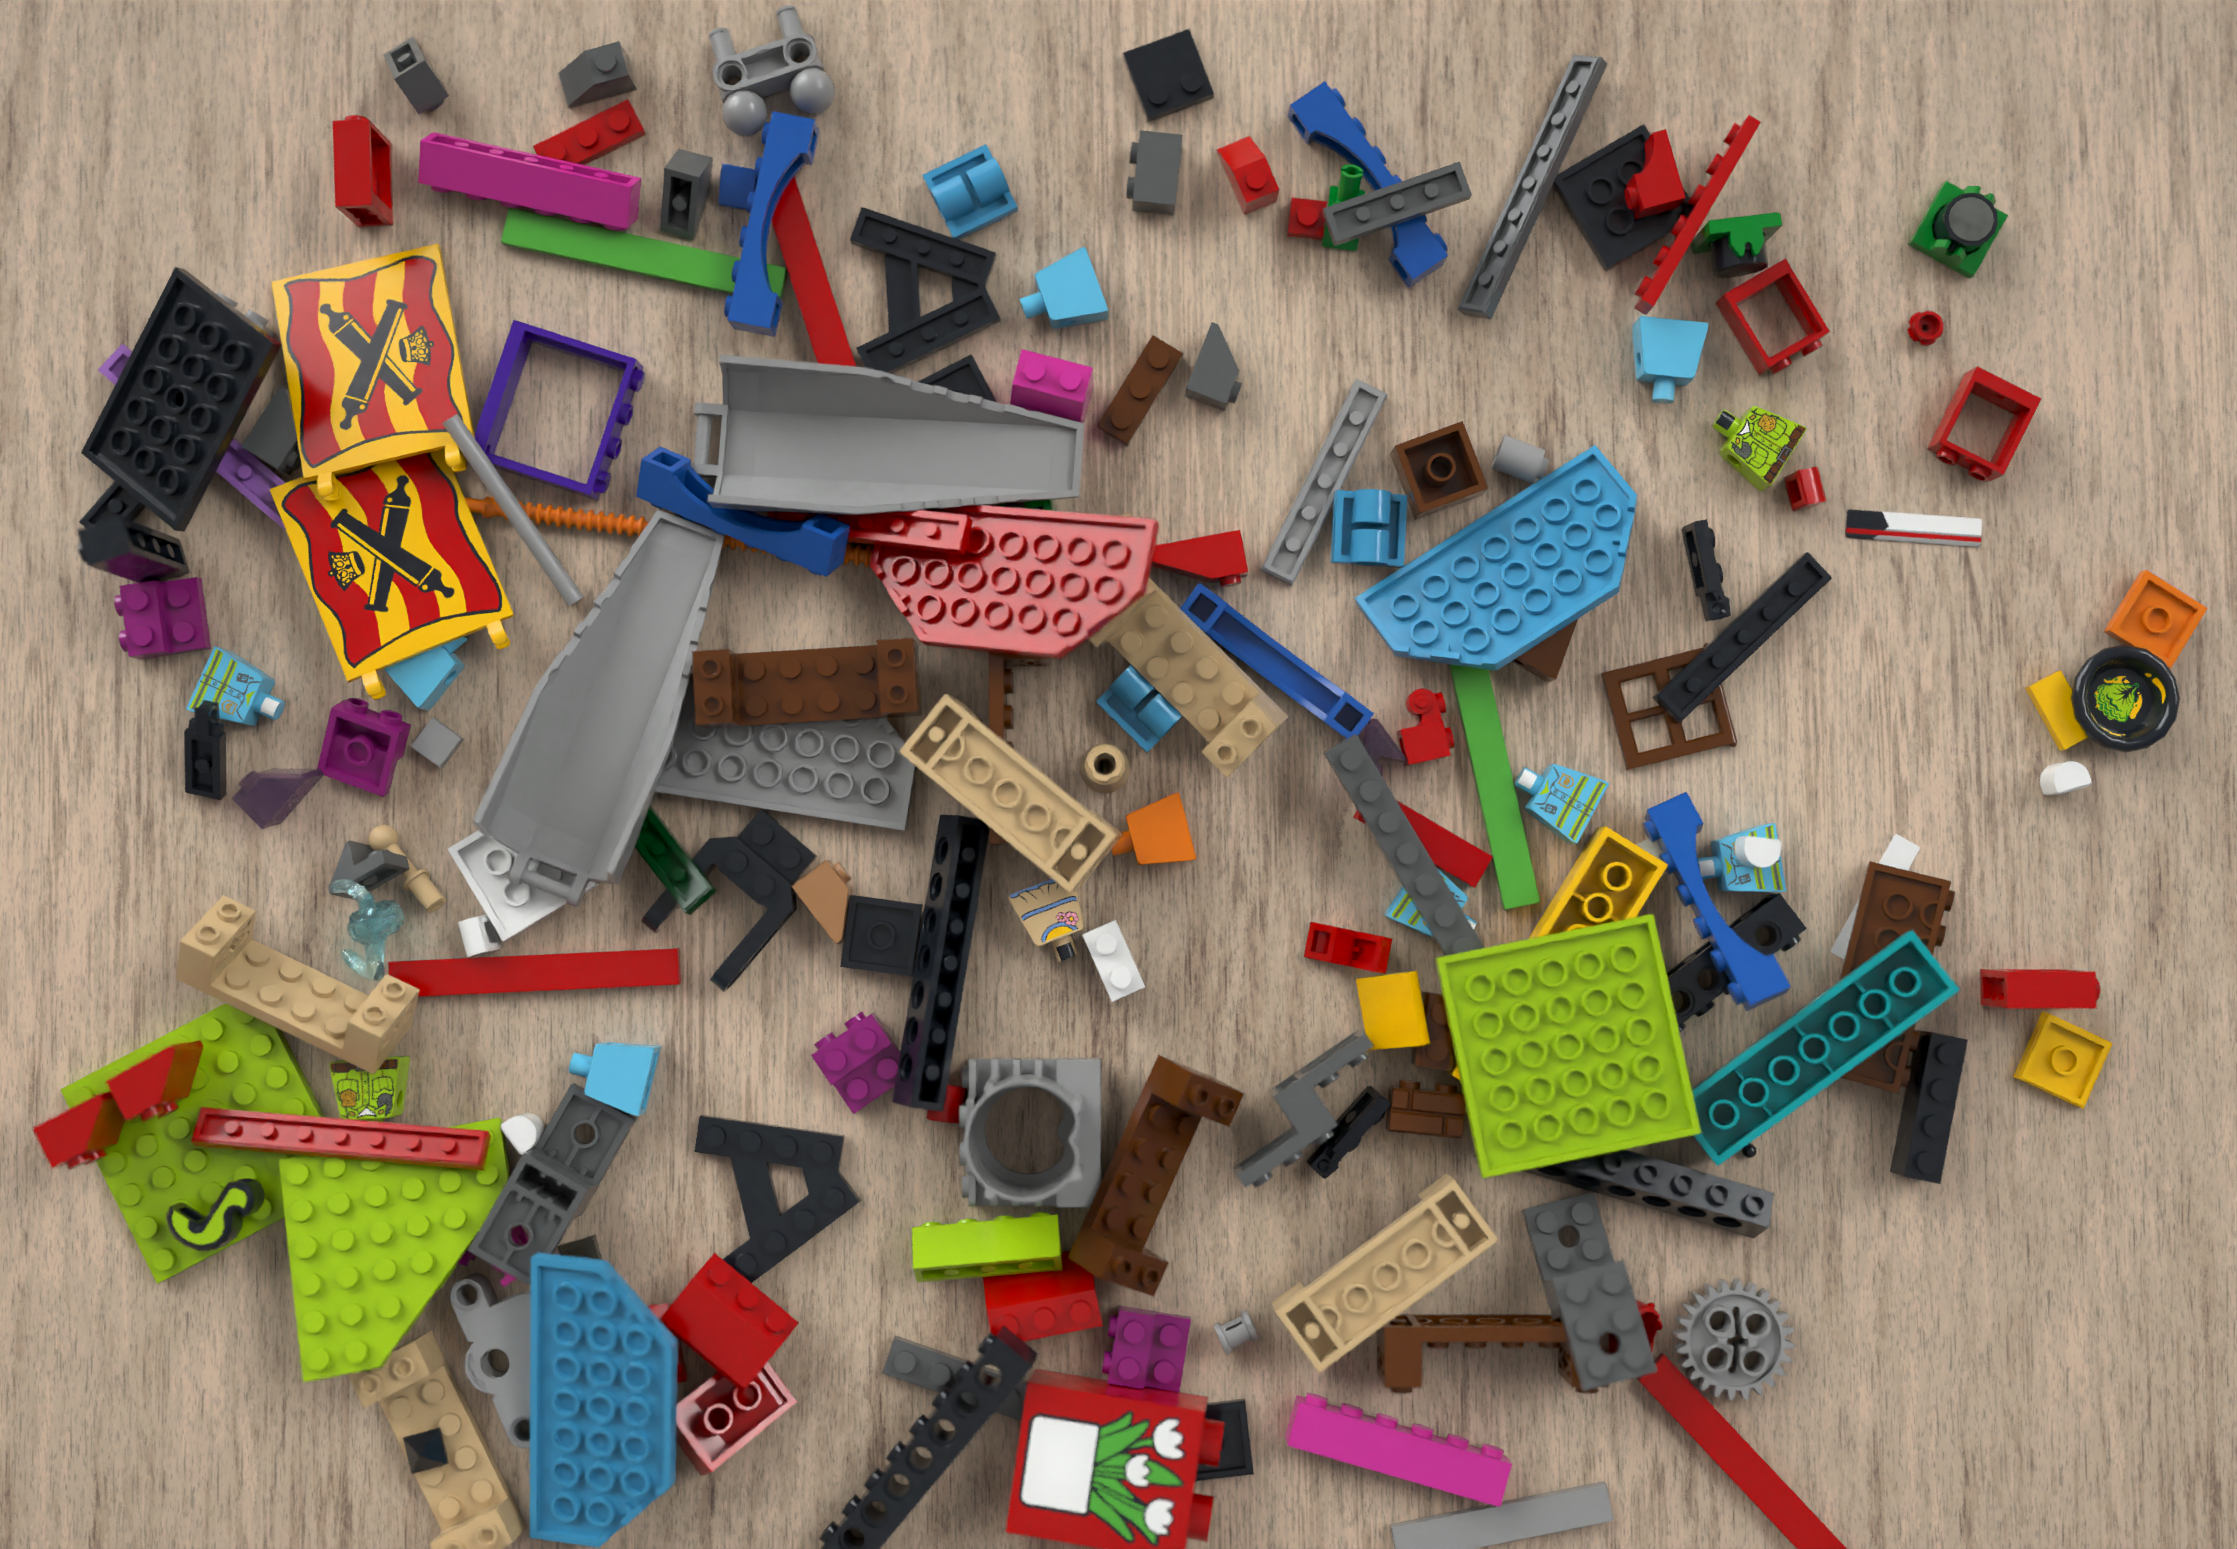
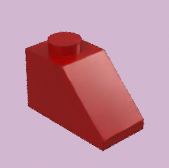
M1250 136L1217 149V154L1244 215L1277 202L1280 189L1266 157Z

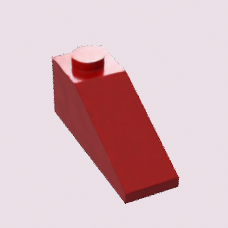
M1240 530L1155 545L1151 564L1152 567L1209 583L1220 582V587L1242 583L1241 578L1247 577L1248 574Z

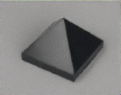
M440 1427L403 1437L411 1474L449 1464Z

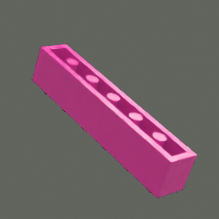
M436 132L420 140L418 183L430 185L434 191L443 193L458 191L466 193L465 196L473 200L494 199L500 201L501 205L510 208H519L521 206L535 208V212L541 215L562 214L569 216L571 221L577 223L598 222L604 224L605 228L614 231L628 229L638 220L642 179L640 177Z
M1307 1393L1306 1397L1296 1395L1285 1434L1287 1446L1501 1507L1512 1467L1508 1457L1503 1455V1449L1490 1444H1483L1482 1448L1468 1445V1439L1449 1433L1447 1438L1433 1435V1429L1421 1424L1413 1423L1411 1428L1398 1424V1419L1382 1413H1377L1376 1418L1362 1414V1408L1352 1404L1342 1403L1341 1408L1327 1404V1398L1317 1394Z

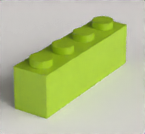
M1038 1212L1024 1218L1002 1215L989 1221H978L968 1218L959 1220L955 1224L942 1225L939 1222H926L920 1227H912L913 1271L916 1281L918 1283L1063 1270L1058 1215Z

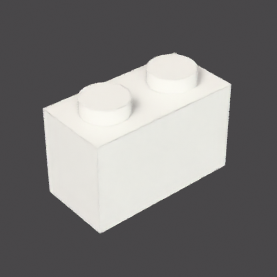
M1116 920L1082 934L1112 1002L1145 987Z

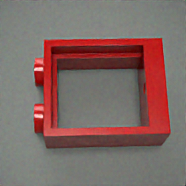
M349 115L345 117V120L332 121L335 207L357 227L394 226L391 142L364 116Z
M1786 258L1725 293L1715 303L1758 375L1768 370H1771L1773 375L1792 364L1790 357L1799 352L1804 357L1823 346L1820 340L1830 332ZM1776 284L1807 336L1769 358L1738 306Z
M1976 366L1964 374L1927 449L1936 453L1935 457L1939 461L1948 465L1957 464L1967 469L1968 474L1977 480L1986 482L2004 475L2041 398ZM1970 393L2014 414L1990 462L1947 441Z
M1980 969L1981 1005L2000 1008L2097 1009L2096 1000L2100 997L2101 989L2100 983L2096 979V971L2069 969Z

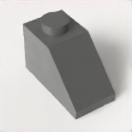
M414 37L409 38L383 54L394 80L418 114L424 111H433L444 103V99L449 94Z
M619 41L584 51L559 72L569 109L637 90L628 55Z
M678 149L665 166L660 231L691 240L696 238L710 192L713 158Z
M1212 322L1187 384L1185 396L1225 411L1228 401L1235 404L1242 383L1236 381L1239 369L1223 333L1216 323Z
M280 386L241 447L276 469L291 475L293 470L301 467L290 392Z

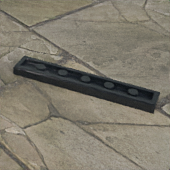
M1809 552L1804 553L1652 698L1676 724L1682 722L1832 577Z

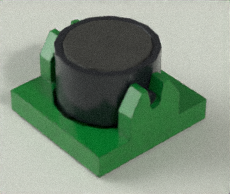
M1946 180L1940 186L1908 245L1971 279L1975 276L2008 215L1994 207L1996 203L1994 194L1982 195L1980 193L1981 187L1967 186L1963 190ZM1932 225H1934V233L1937 238L1936 241L1933 237Z
M1774 212L1709 220L1691 242L1692 253L1711 252L1713 275L1719 278L1745 276L1764 270L1768 267L1766 242L1782 226L1781 213Z

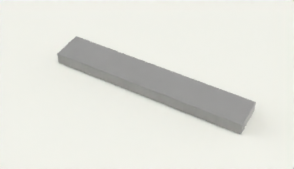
M1358 379L1355 380L1261 567V571L1291 586L1294 584L1334 504V492L1341 490L1388 396L1387 393Z
M1602 1481L1503 1501L1501 1507L1488 1504L1390 1524L1395 1549H1476L1614 1520L1607 1486Z

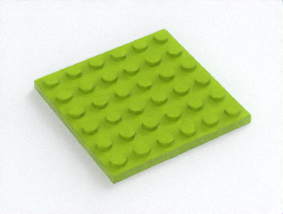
M1654 914L1435 958L1482 1178L1701 1133Z
M227 1003L60 1089L71 1109L100 1093L111 1092L105 1081L170 1045L200 1040L204 1046L189 1097L177 1103L179 1109L160 1119L155 1117L146 1122H143L141 1118L128 1121L125 1119L117 1144L104 1150L107 1156L96 1161L157 1284L285 1218L279 1160L301 1156L194 1146L191 1138L201 1107L325 1117L282 1030ZM252 1178L257 1180L264 1189L265 1198L259 1211L243 1217V1226L238 1236L223 1247L215 1250L198 1251L184 1246L169 1231L166 1216L171 1205L180 1202L185 1203L206 1217L226 1185L230 1182Z

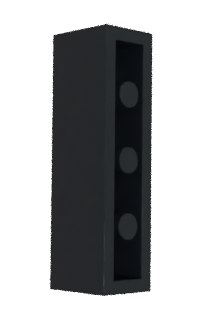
M121 516L77 530L80 539L77 545L78 552L83 562L89 567L138 583L153 580L164 582L190 573L180 539Z
M1917 1030L1920 1031L1917 1049L1912 1054L1911 1074L1905 1091L1890 1172L1908 1178L1940 1184L1968 1040Z

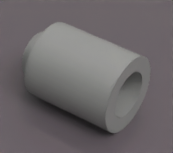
M1504 435L1495 454L1491 469L1532 484L1535 478H1543L1549 459L1544 457V449Z

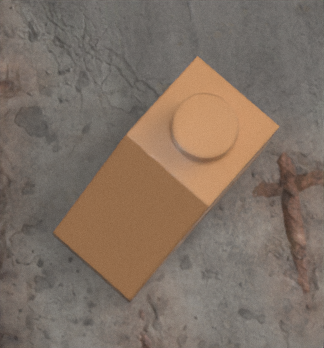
M825 860L794 884L792 888L833 942L840 944L844 941L850 895H852V888L847 882L852 878L840 862L833 864L830 860Z

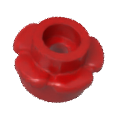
M1917 312L1909 319V337L1915 342L1919 341L1923 346L1935 343L1936 338L1941 337L1943 333L1942 318L1935 312ZM1923 325L1928 327L1927 331L1922 330Z

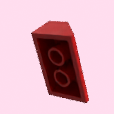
M1071 1250L1061 1252L1063 1270L983 1277L990 1332L996 1336L1002 1327L1005 1326L1024 1342L1102 1326V1314L1094 1275L1070 1259L1068 1255Z
M715 1253L659 1319L672 1334L742 1392L745 1391L799 1324L797 1320Z

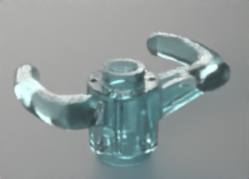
M348 879L335 880L331 884V889L334 893H347L357 901L359 910L349 916L347 930L355 942L364 945L367 964L352 949L343 950L341 958L359 976L368 980L379 981L385 974L384 957L387 937L398 932L404 924L403 912L393 900L375 902L373 895L355 881Z

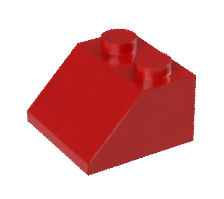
M200 1040L170 1045L105 1081L126 1121L141 1118L143 1122L155 1117L160 1119L179 1109L177 1103L189 1097L204 1046Z
M106 1092L74 1106L32 1128L51 1168L67 1165L68 1169L71 1170L83 1164L85 1166L106 1157L107 1155L104 1150L117 1144L125 1118L112 1093Z

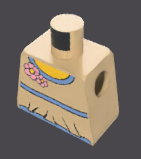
M1050 879L1008 895L1011 905L1036 947L1051 942L1058 962L1078 955L1071 935L1085 929L1078 891L1069 893L1054 879Z

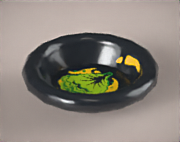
M2120 645L2104 648L2085 661L2074 678L2071 702L2074 717L2087 737L2104 748L2131 752L2147 749L2166 736L2176 721L2180 696L2176 678L2161 658L2144 648Z

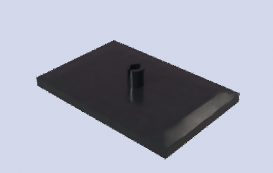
M175 267L81 453L175 531L185 532L282 344L188 271Z

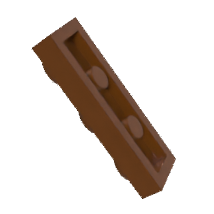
M1152 335L1098 423L1097 428L1128 446L1182 359L1183 353Z

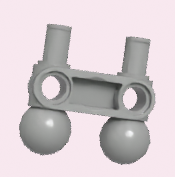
M793 5L783 6L776 11L784 39L736 54L727 28H716L708 34L716 58L712 72L723 102V121L728 129L740 136H753L762 130L767 121V106L762 98L790 89L791 99L795 106L808 114H818L830 107L834 99V83L830 76L824 72L814 38L804 33L796 8ZM799 56H809V58L802 63L794 62ZM736 77L741 78L739 83L735 85H727V83L731 79Z

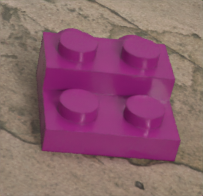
M192 577L165 582L153 580L119 586L120 595L115 596L114 605L117 614L123 616L125 630L119 633V642L122 650L128 652L129 657L141 660L211 649L201 578Z
M348 698L331 707L316 773L384 797L390 792L397 761L404 755L411 724L403 722V716L398 712L383 710L379 713L368 709L369 703L363 699Z
M860 1012L844 1023L848 1029L838 1037H835L833 1032H831L814 1044L818 1051L811 1055L829 1083L835 1086L853 1114L894 1087L901 1051L874 1012L867 1017L863 1012Z
M1119 1305L1118 1315H1110L1107 1336L1114 1337L1112 1352H1104L1101 1373L1108 1374L1107 1383L1144 1389L1145 1386L1180 1392L1191 1317Z

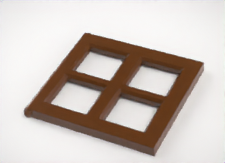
M1705 643L1703 648L1601 673L1626 770L1725 745H1730L1731 747L1737 745V738L1722 683L1699 704L1711 702L1719 733L1686 741L1682 722L1676 724L1660 706L1631 713L1627 712L1620 683L1653 675L1658 692L1670 681L1669 670L1685 667L1709 643ZM1663 714L1671 745L1638 753L1630 722Z

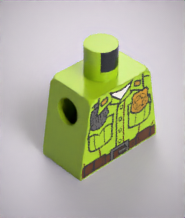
M1757 406L1750 407L1740 419L1723 409L1711 426L1728 437L1719 451L1720 456L1761 492L1772 485L1807 430L1803 425Z
M410 1056L387 1057L375 1074L345 1060L329 1062L341 1119L384 1122V1118L402 1115L405 1105Z

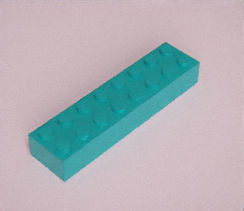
M1913 930L1905 932L1691 1088L1701 1130L1700 1134L1693 1135L1714 1164L1719 1166L1960 991L1959 987Z

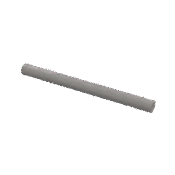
M456 414L442 423L567 605L571 606L582 599L584 596L459 415Z

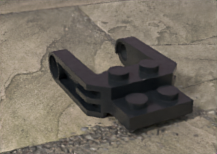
M763 809L756 814L738 837L709 838L692 858L706 877L718 866L722 874L756 903L767 908L766 913L712 975L710 981L723 992L734 984L797 910L796 892L792 886L817 857L814 852ZM666 889L646 912L641 922L656 934L659 931V926L675 909H680L681 907Z

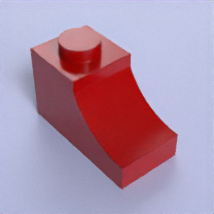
M1666 129L1651 133L1644 143L1646 159L1643 171L1634 174L1626 185L1627 188H1625L1624 192L1626 204L1630 210H1634L1636 219L1676 209L1686 198Z

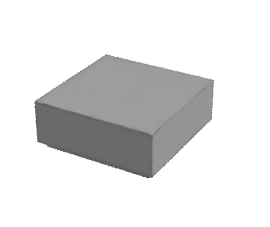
M432 717L411 747L438 767L443 768L464 739L438 719Z

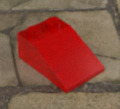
M767 1362L744 1392L716 1371L677 1401L676 1443L700 1476L709 1474L789 1410L797 1401L769 1362Z

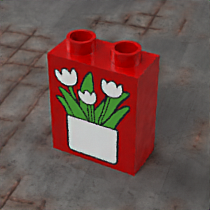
M1036 1368L1027 1382L1005 1532L1100 1549H1186L1188 1539L1208 1542L1214 1496L1194 1492L1198 1464L1218 1467L1225 1422L1205 1419L1208 1401L1206 1396L1145 1386L1144 1389L1108 1384L1107 1380Z

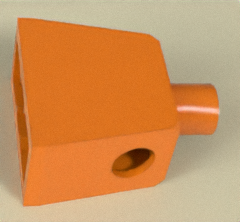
M1180 793L1171 794L1125 815L1128 830L1121 832L1123 836L1111 849L1113 856L1134 851L1138 865L1197 859Z

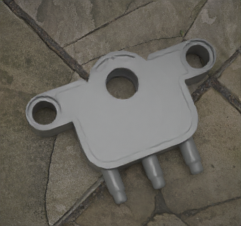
M477 1273L470 1274L455 1283L450 1291V1301L467 1341L473 1342L466 1353L464 1364L466 1375L473 1386L480 1391L495 1394L493 1403L511 1443L518 1448H529L530 1435L524 1433L521 1423L522 1420L530 1421L531 1288L498 1301L492 1284L487 1277ZM466 1284H470L477 1289L478 1298L476 1301H471L465 1296L464 1288ZM492 1349H499L506 1353L510 1362L508 1371H500L492 1365L490 1360Z

